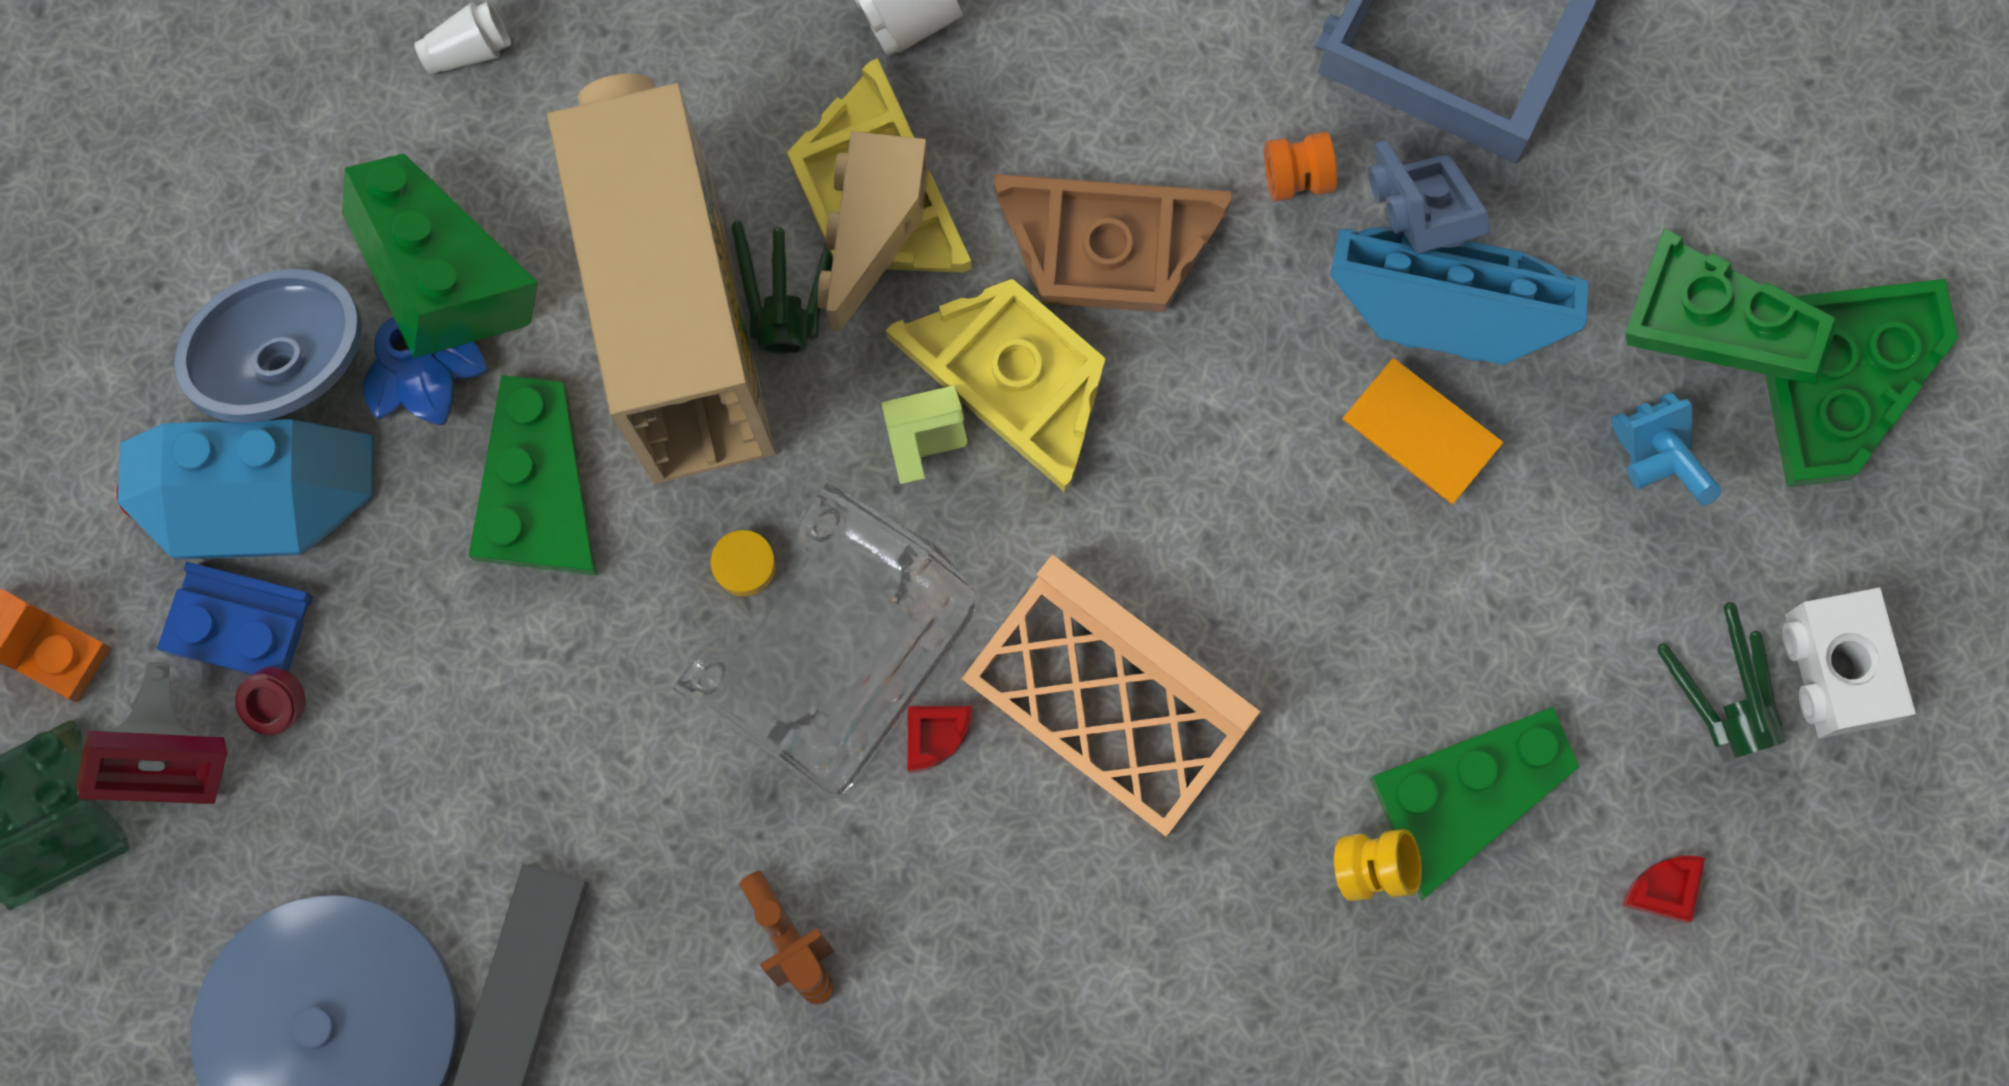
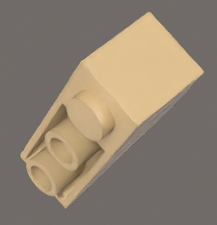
M851 131L848 153L837 154L834 188L835 190L843 191L840 212L830 211L826 229V248L834 250L832 271H821L817 298L818 308L826 309L832 331H842L922 221L929 167L926 139Z

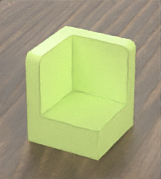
M955 385L881 402L900 484L925 479L920 457L963 448L967 445L963 424L964 416Z

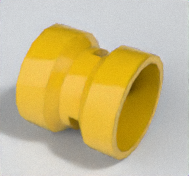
M1409 830L1385 831L1378 839H1370L1365 834L1343 835L1337 841L1334 852V870L1338 887L1347 901L1371 900L1377 892H1386L1390 897L1414 896L1419 891L1422 878L1421 856L1415 837Z

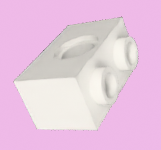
M1880 587L1806 601L1785 614L1787 623H1784L1782 627L1784 648L1790 660L1798 661L1804 686H1801L1799 690L1801 711L1809 724H1815L1819 739L1892 725L1916 715ZM1833 651L1845 654L1852 662L1854 672L1851 680L1841 677L1834 670L1831 663Z

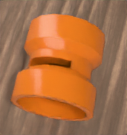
M1328 132L1308 134L1302 142L1290 143L1285 138L1264 142V167L1270 197L1273 202L1293 199L1297 192L1305 190L1311 191L1314 195L1336 192V160L1333 144Z

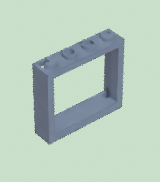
M1347 0L1348 3L1340 18L1333 14L1329 15L1323 32L1315 45V48L1323 51L1318 73L1517 164L1597 0H1569L1510 120L1351 48L1375 0Z

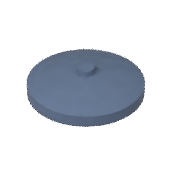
M331 895L299 899L272 909L253 920L231 939L214 960L199 990L191 1024L192 1063L199 1086H446L458 1052L460 1007L456 986L443 956L431 939L406 917L385 906L354 897Z

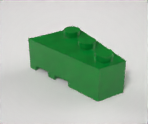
M405 153L344 168L342 215L413 358L523 328L531 324L538 282Z

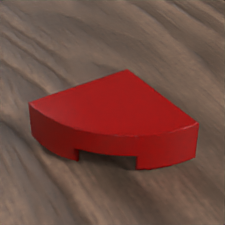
M908 706V773L932 769L948 760L952 756L951 754H954V751L960 748L958 745L964 737L966 738L971 726L972 706Z
M1689 855L1669 858L1670 860L1652 865L1651 868L1649 867L1629 887L1622 906L1683 923H1690L1693 920L1705 858Z

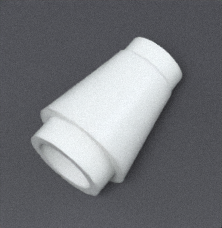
M489 1L478 6L474 2H470L425 35L423 39L414 43L416 53L423 67L430 75L500 58V50L511 45L507 29L499 13Z

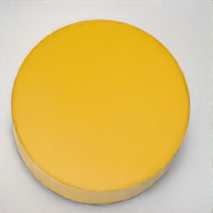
M737 530L728 533L716 543L711 554L710 564L715 579L725 591L736 596L746 597L760 593L768 587L776 572V558L771 546L765 538L753 531Z

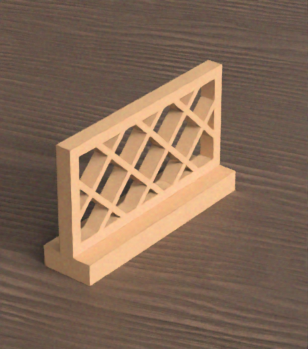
M1052 554L1036 574L1039 577L961 679L1167 837L1245 733L1248 732L1261 715V711ZM1044 596L1063 611L1066 638L1030 643L1027 617ZM1073 619L1093 634L1075 637ZM1019 628L1021 644L1006 646ZM1103 641L1113 648L1118 677L1081 682L1076 645ZM1068 646L1072 683L1036 688L1031 651ZM1023 652L1027 689L1002 693L982 678L998 655ZM1124 658L1144 673L1126 676ZM1155 680L1166 689L1169 716L1132 721L1127 683ZM1119 685L1124 722L1087 727L1082 690ZM1074 691L1079 728L1052 732L1041 723L1037 696ZM1175 696L1196 711V713L1177 715ZM1029 697L1031 715L1011 699ZM1206 719L1227 735L1211 757L1184 761L1178 722ZM1171 724L1176 762L1138 767L1133 729ZM1125 730L1130 768L1103 771L1091 760L1088 735ZM1080 736L1082 754L1061 738ZM1203 766L1187 787L1185 768ZM1177 769L1181 797L1164 818L1143 802L1139 774ZM1131 775L1134 794L1113 779V777Z

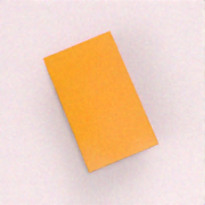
M1395 358L1389 361L1342 418L1349 426L1451 505L1455 503L1503 444V441Z

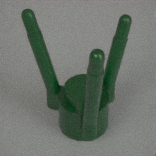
M734 221L732 223V232L750 314V337L758 339V349L764 352H804L807 350V338H818L821 308H818L817 298L821 271H831L833 258L829 249L826 248V243L820 256L805 310L802 308L801 298L787 295L785 230L782 227L774 228L772 233V296L764 298V307L762 308L742 222Z
M1727 602L1724 605V613L1746 699L1723 706L1727 717L1726 720L1721 721L1683 664L1677 659L1667 644H1660L1657 647V652L1708 726L1715 747L1729 743L1734 758L1785 743L1786 741L1780 727L1783 724L1775 705L1763 636L1759 631L1750 633L1751 658L1737 606L1733 602Z

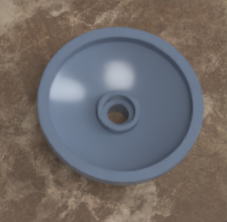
M280 269L251 276L218 293L201 307L187 324L175 351L174 372L176 380L190 403L199 411L215 419L235 423H250L289 415L319 399L345 373L359 347L362 331L360 313L346 288L337 280L323 273L306 269Z

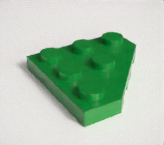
M1946 279L1795 296L1835 318V333L1817 385L1765 375L1787 487L1847 481L1860 472L1872 456L1873 450L1888 430L1895 425L1923 387L1922 384L1939 361L1946 356L1958 339Z

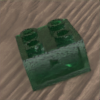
M72 720L49 731L41 732L29 741L0 755V902L9 911L129 851L125 831L97 800L78 799L76 781L84 746L81 729Z

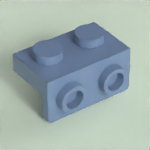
M1387 140L1374 143L1376 165L1368 168L1369 183L1373 196L1377 203L1386 202L1388 217L1396 234L1404 232L1417 254L1440 247H1457L1469 239L1490 234L1488 211L1449 153L1402 165Z

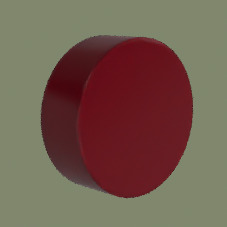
M266 667L254 672L239 685L235 694V707L240 719L251 730L263 735H276L286 731L300 719L306 705L305 693L299 681L289 672L276 667Z

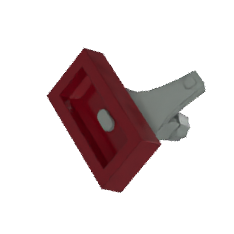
M148 662L142 686L137 687L130 695V708L132 711L120 725L110 730L87 731L76 781L78 799L215 804L227 757L224 737L199 736L186 730L179 723L174 713L170 690L169 663Z

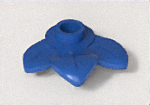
M394 317L388 319L377 331L374 340V350L377 359L364 377L363 395L369 409L377 419H382L395 412L403 404L417 418L440 426L445 425L448 421L453 402V379H470L485 374L488 370L485 357L479 347L474 342L413 358L409 349L406 351L395 350L396 341L402 334Z

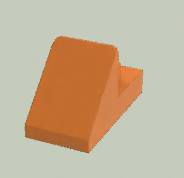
M1 589L0 664L20 672L69 700L78 702L111 647L16 595Z

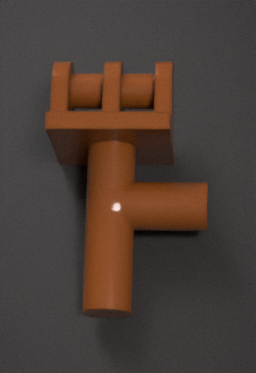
M762 871L749 874L742 879L739 886L755 911L754 915L757 923L769 935L778 950V953L762 962L760 966L778 987L790 981L792 986L810 1004L821 1005L826 1003L834 993V983L821 960L835 951L818 928L801 937Z

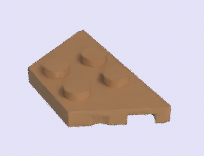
M994 174V193L1041 303L1165 313L1227 214L1232 194L1231 191Z

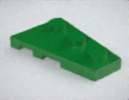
M1664 228L1625 336L1627 346L1817 385L1835 333V318L1770 283L1758 284L1732 270L1730 262L1713 253L1708 257L1683 244V237Z
M501 375L468 555L473 561L597 576L587 524L586 502L582 493L577 462L578 453L568 392L563 382Z
M1551 707L1374 775L1370 780L1391 830L1406 829L1415 837L1422 864L1421 885L1417 893L1420 900H1423L1578 769L1579 765L1556 712Z

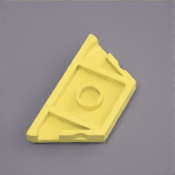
M878 58L868 62L862 69L863 77L842 100L837 97L822 113L818 126L811 131H806L787 152L791 167L825 243L830 211L840 212L843 192L834 188L836 158L838 153H848L851 131L914 138ZM928 168L922 221L887 269L964 273L972 269L971 259ZM829 249V252H830V254H831V256H832V258H833V257H834V250H833V249Z
M1014 279L986 288L975 298H959L940 305L939 312L904 324L903 320L892 323L886 329L887 338L944 388L955 385L959 401L1063 492L1069 489L1073 481L1105 368L1106 358Z

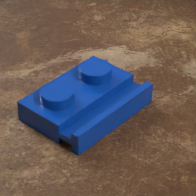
M186 562L183 571L187 573L182 588L176 591L157 650L165 654L247 675H252L259 669L266 667H276L289 672L304 626L302 622L308 605H311L313 596L293 588Z

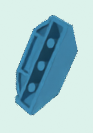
M1392 227L1368 228L1359 232L1352 228L1339 229L1330 276L1379 339L1397 342L1410 348L1421 347L1459 355L1471 361L1483 360L1505 365L1583 330L1586 324L1589 281L1575 275L1566 276L1555 266L1526 253L1467 241L1457 247H1440L1417 254L1404 232L1396 234Z
M294 419L266 420L250 423L228 421L163 423L120 442L117 503L173 559L303 555L335 530L357 508L360 510L373 498L374 437L370 434Z

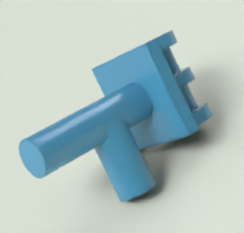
M1670 392L1660 397V404L1651 407L1648 403H1643L1636 406L1635 414L1627 417L1624 413H1619L1611 417V424L1619 442L1630 454L1631 465L1627 467V473L1632 485L1636 489H1641L1676 474L1699 504L1708 505L1718 499L1722 491L1721 487L1689 450L1692 448V404L1688 399L1679 401Z

